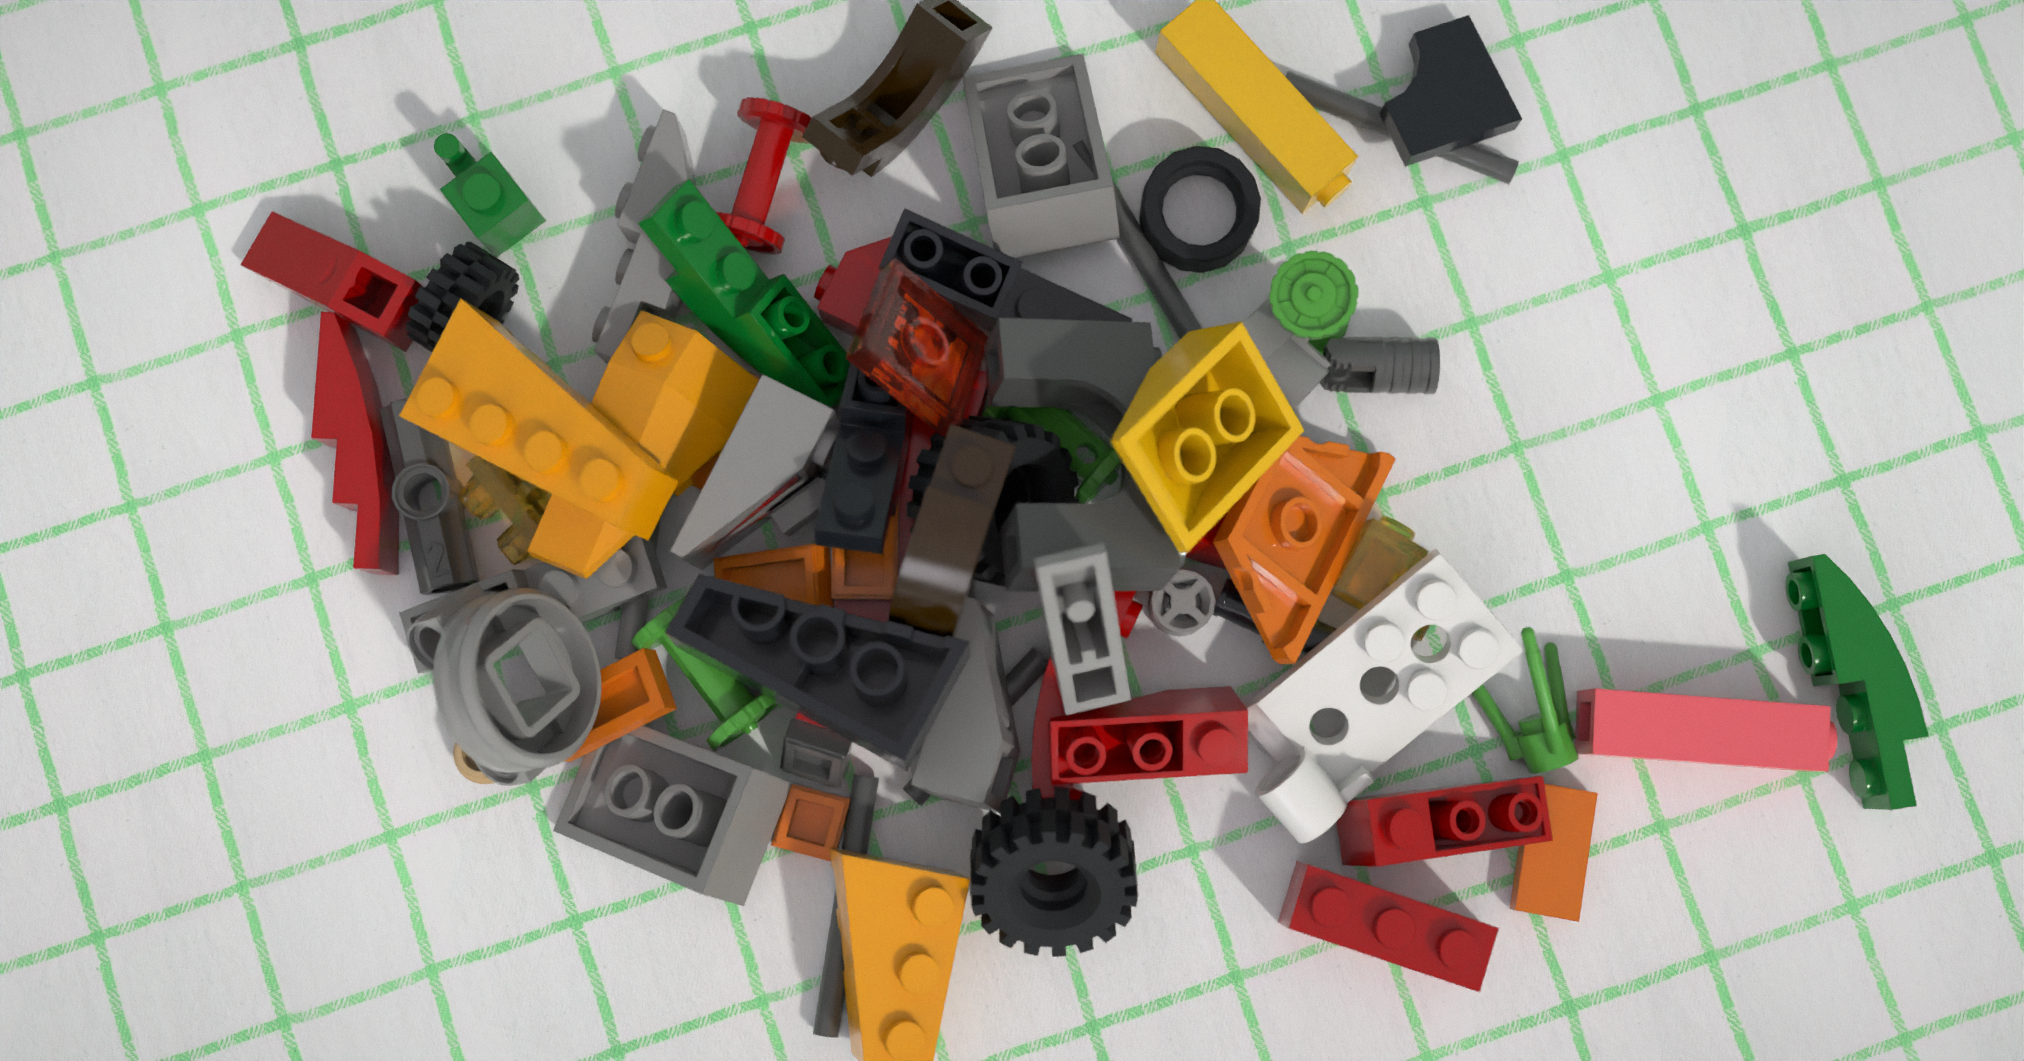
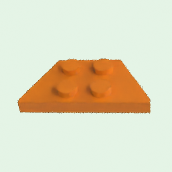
M1299 436L1229 509L1213 540V544L1269 653L1277 663H1296L1396 460L1390 453L1381 451L1365 453L1350 450L1349 445L1330 441L1315 443L1309 437Z

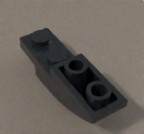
M904 208L878 267V270L905 287L990 333L998 318L1132 321V318L1020 268L1022 261Z
M870 309L863 310L854 350ZM871 310L855 354L851 358L839 406L840 427L814 533L815 545L883 554L890 518L895 516L915 412L912 406L915 407V405L856 358L874 311Z

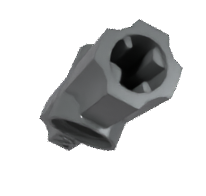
M408 398L393 401L388 406L380 409L395 476L392 486V499L396 508L404 516L420 593L423 595L448 593L480 582L464 514L467 504L466 491L463 484L456 478L449 442L399 416ZM438 480L441 486L439 502L434 508L422 511L418 500L421 489L427 483Z

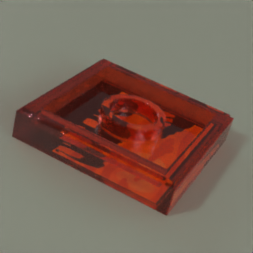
M895 258L882 267L846 359L945 438L950 424L958 427L961 426L984 357V346L989 337Z

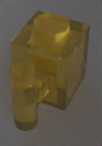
M1382 516L1379 521L1374 518L1366 520L1330 594L1360 611L1422 560L1429 551L1414 543L1415 532L1397 520ZM1430 625L1419 628L1412 636V639L1421 642Z

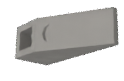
M968 597L955 638L970 641V657L910 765L913 774L911 785L931 796L985 810H992L1001 814V801L1007 799L1019 758L1020 748L994 615L975 598Z

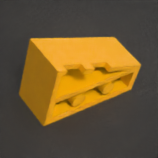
M829 847L837 896V923L841 934L843 952V979L851 1053L858 1061H933L970 879L951 870Z

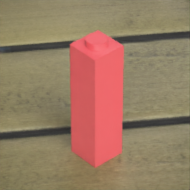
M1597 688L1577 691L1575 748L1578 755L1790 771L1829 772V760L1834 756L1837 747V730L1835 724L1830 721L1831 706Z

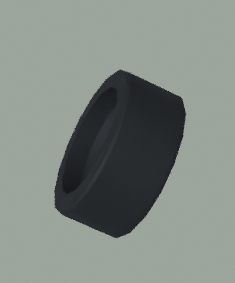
M1193 146L1173 152L1155 166L1144 186L1139 222L1146 239L1163 262L1180 271L1205 273L1227 266L1243 253L1259 222L1261 197L1254 176L1240 159L1219 148ZM1192 175L1209 176L1223 183L1232 193L1236 205L1235 222L1229 233L1219 241L1207 245L1188 244L1177 238L1167 227L1163 215V202L1170 187L1180 179Z

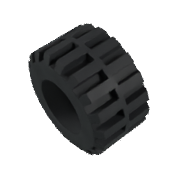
M969 415L968 419L957 418L948 423V430L950 424L1016 446L973 576V580L1006 587L1000 528L1016 503L1079 504V498H1075L1074 489L1079 485L1077 472L1070 471L1069 467L1073 459L1067 448L1060 447L1061 439L1053 432L1044 431L1043 426L985 416ZM938 429L930 437L932 446L930 450L922 449L916 459L920 467L917 475L910 476L908 489L913 490L912 501L907 503V517L914 518V522H916L927 486H930L948 430L942 429L941 431ZM913 525V527L910 529L911 535H912V532H913L914 525Z

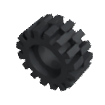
M472 242L455 246L452 255L446 253L440 259V268L438 270L432 268L426 278L430 280L425 288L420 287L417 291L415 298L419 299V301L410 307L408 316L412 319L406 323V331L410 332L408 337L430 352H433L460 298L503 324L504 320L501 318L504 313L511 310L514 302L510 299L518 292L519 285L516 283L519 280V274L516 272L517 270Z

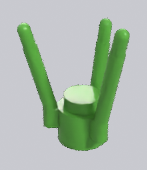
M1524 627L1521 631V636L1540 713L1519 720L1518 724L1521 733L1516 734L1483 684L1472 694L1502 738L1509 760L1524 758L1528 772L1536 774L1566 766L1578 760L1579 757L1573 742L1576 736L1568 715L1557 646L1549 642L1544 648L1547 664V681L1535 632L1531 627Z

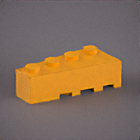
M460 298L399 416L618 528L649 540L679 481L624 432L610 423L595 409L594 405L564 382L551 370L550 366L534 352L527 349L498 320Z

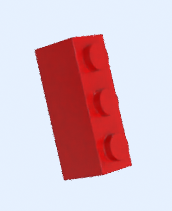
M1296 861L1278 919V923L1288 929L1477 992L1481 990L1499 930L1498 927Z

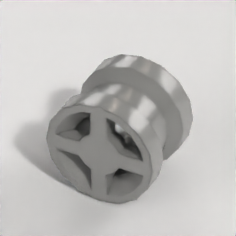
M1181 569L1161 591L1150 592L1148 600L1150 618L1155 626L1167 635L1178 637L1191 635L1206 625L1214 613L1216 600L1213 588L1206 578L1197 572Z

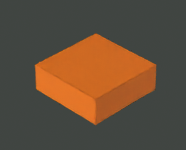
M792 783L777 821L771 846L831 862L829 847L839 849L851 799Z

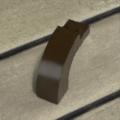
M923 0L917 3L895 44L875 72L848 98L813 116L802 137L816 147L823 159L830 165L845 170L852 176L861 170L870 177L874 176L891 163L918 136L946 102L971 66L993 27L958 0Z
M950 424L930 486H927L893 595L888 621L911 626L914 630L941 637H946V635L955 637L972 587V580L1016 449L1015 445Z

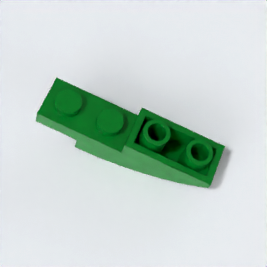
M690 179L675 185L638 222V225L675 269L665 280L667 284L717 337L758 372L817 402L831 407L843 393L851 357L785 274L768 279Z
M1826 554L1788 562L1790 574L1787 575L1785 583L1786 595L1792 609L1798 611L1803 636L1798 643L1799 659L1805 672L1811 675L1813 686L1838 684L1840 696L1836 702V714L1842 730L1848 734L1853 760L1849 765V777L1854 792L1862 799L1863 809L1895 810L1917 806L1904 740L1929 737L1921 704L1909 671L1891 634L1871 603L1853 581Z

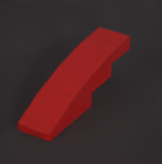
M321 312L311 438L331 448H336L332 503L352 511H357L353 568L371 574L399 575V510L392 499V486L395 476L380 409L383 407L377 383L355 326L334 312Z

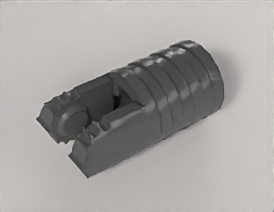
M1334 337L1328 338V343L1324 347L1323 356L1331 363L1328 367L1330 371L1320 381V385L1324 390H1329L1330 392L1434 394L1437 390L1440 374V350L1436 338Z

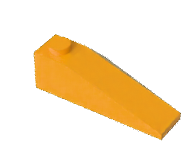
M641 310L609 360L591 404L610 423L624 432L679 481L673 492L678 497L693 484L691 476L716 453L720 456L759 380L698 331ZM551 494L527 551L531 557L587 579L635 535Z

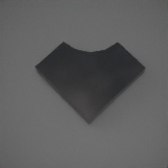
M1469 15L1413 34L1409 42L1414 62L1412 81L1403 93L1385 102L1379 113L1405 166L1507 133L1517 128L1522 117Z

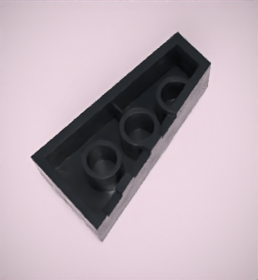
M699 574L665 631L670 640L680 650L905 771H908L970 657V641L947 635L946 637H941L914 630L911 626L887 620L885 623L849 614L843 609L823 604L817 606L785 598V595L702 574Z

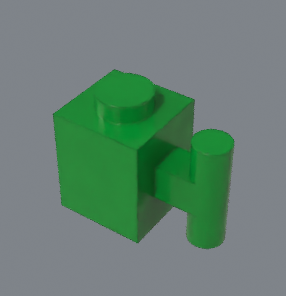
M445 133L436 138L434 142L436 154L455 175V178L443 186L440 191L476 238L496 258L546 222L539 210L492 152H489L477 161L454 135Z

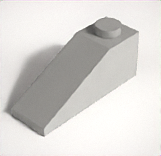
M1104 543L1035 558L1034 563L1042 616L1051 661L1065 714L1070 715L1130 701L1131 696Z

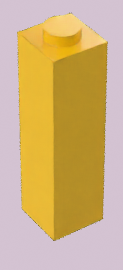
M1195 0L1160 30L1155 53L1302 214L1317 201L1326 208L1349 188L1353 182L1347 175L1359 156L1215 0Z

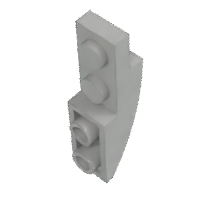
M664 109L657 126L650 125L645 130L638 150V160L642 162L634 183L627 182L623 186L615 207V217L619 219L617 226L627 240L635 243L636 246L634 250L628 248L623 253L615 276V282L620 286L611 308L607 306L602 308L594 324L592 341L597 343L594 352L606 364H608L641 310L676 323L683 302L665 281L675 269L638 225V222L675 185L690 179L695 186L693 162L685 132L676 114Z
M637 535L629 540L587 579L543 562L524 570L511 569L470 585L479 584L485 595L500 593L513 588H531L545 592L562 602L581 623L620 610V605L667 588L651 537L649 540H646ZM454 592L399 612L405 634H407L409 626ZM413 656L418 673L430 672L418 663Z

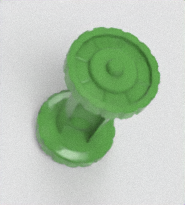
M1324 251L1298 253L1290 257L1287 262H1284L1272 279L1269 302L1272 306L1273 316L1288 333L1291 332L1294 336L1302 339L1309 338V343L1323 355L1328 338L1345 336L1348 322L1351 316H1353L1358 303L1356 278L1352 270L1348 269L1347 264L1340 258H1335L1333 254Z
M988 405L982 414L985 417L1004 420L1008 418L1011 421L1043 426L1044 431L1056 434L1061 439L1060 447L1067 448L1073 459L1069 467L1070 471H1076L1078 479L1082 482L1075 495V498H1079V504L1089 503L1106 484L1112 485L1119 477L1118 470L1121 468L1119 455L1114 446L1111 447L1070 410L1048 407H996ZM1080 447H1087L1094 453L1095 461L1084 463L1077 457L1076 450Z
M684 596L650 620L636 633L631 643L637 651L642 648L653 649L660 645H663L721 722L706 741L715 752L727 746L744 733L749 734L758 727L757 723L771 713L780 703L764 694L753 698L742 682L680 650L674 645L665 631L686 597Z

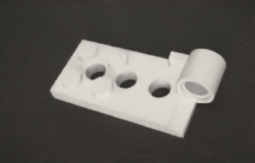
M1437 548L1432 550L1245 704V707L1248 709V730L1278 762L1260 781L1255 794L1299 843L1310 842L1326 832L1344 813L1347 803L1374 782L1371 773L1525 651ZM1425 625L1440 626L1447 634L1446 644L1443 649L1432 656H1421L1411 649L1412 636L1419 628ZM1378 666L1391 669L1396 674V683L1388 694L1381 697H1371L1361 691L1360 680L1366 671ZM1323 708L1338 709L1346 716L1343 730L1333 737H1320L1309 728L1312 716Z

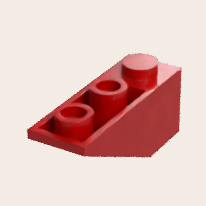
M271 211L240 265L320 308L336 313L349 323L407 352L413 341L408 337L410 332L406 331V323L412 319L408 316L410 307L419 301V299L415 298L417 291L420 287H425L415 279L351 246Z
M1231 686L1165 690L1132 698L1126 702L1049 718L1050 782L1052 785L1248 773V709Z
M1543 776L1357 797L1347 803L1344 813L1336 821L1342 865L1379 867L1553 841Z

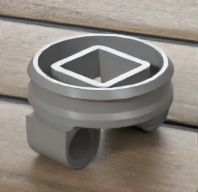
M478 584L455 591L409 626L406 634L408 647L418 663L430 672H433L436 701L447 730L458 746L470 758L475 760L482 773L493 782L503 786L530 783L547 767L560 764L575 754L587 739L600 706L602 683L599 660L593 642L583 624L558 599L545 592L531 588H513L500 593L485 595ZM519 644L543 686L546 695L524 700L515 705L496 672L494 663Z

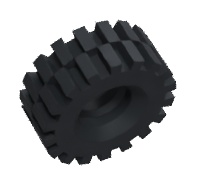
M1055 787L1054 797L1042 798L1040 788L1027 790L1026 802L1019 804L1013 795L1001 801V816L989 810L982 818V830L975 829L972 837L970 857L971 907L975 916L981 915V927L989 935L999 929V943L1012 948L1017 941L1024 942V953L1038 956L1040 946L1052 947V957L1066 956V946L1075 944L1079 952L1083 953L1093 949L1094 937L1098 936L1107 943L1116 936L1115 923L1125 927L1132 918L1131 906H1137L1138 884L1134 840L1131 839V829L1126 820L1118 822V811L1109 803H1106L1101 809L1097 810L1095 795L1083 791L1077 801L1070 799L1069 788ZM1049 861L1065 862L1075 866L1071 871L1057 875L1042 874L1031 869L1035 865Z

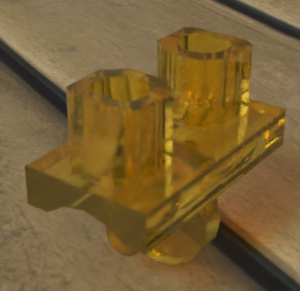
M475 455L466 464L473 473V476L461 490L458 498L469 512L479 519L491 518L501 509L513 524L496 539L497 547L513 565L530 562L535 558L531 557L527 550L551 497V493Z

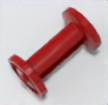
M747 97L741 100L737 116L744 123L757 130L731 214L716 213L744 249L762 254L776 255L781 254L785 238L780 233L766 226L765 221L790 142L809 143L802 136L812 117L796 108L777 101Z

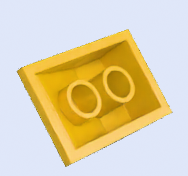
M1240 321L1188 331L1149 369L1114 433L1111 443L1179 552H1189L1305 430L1244 324Z

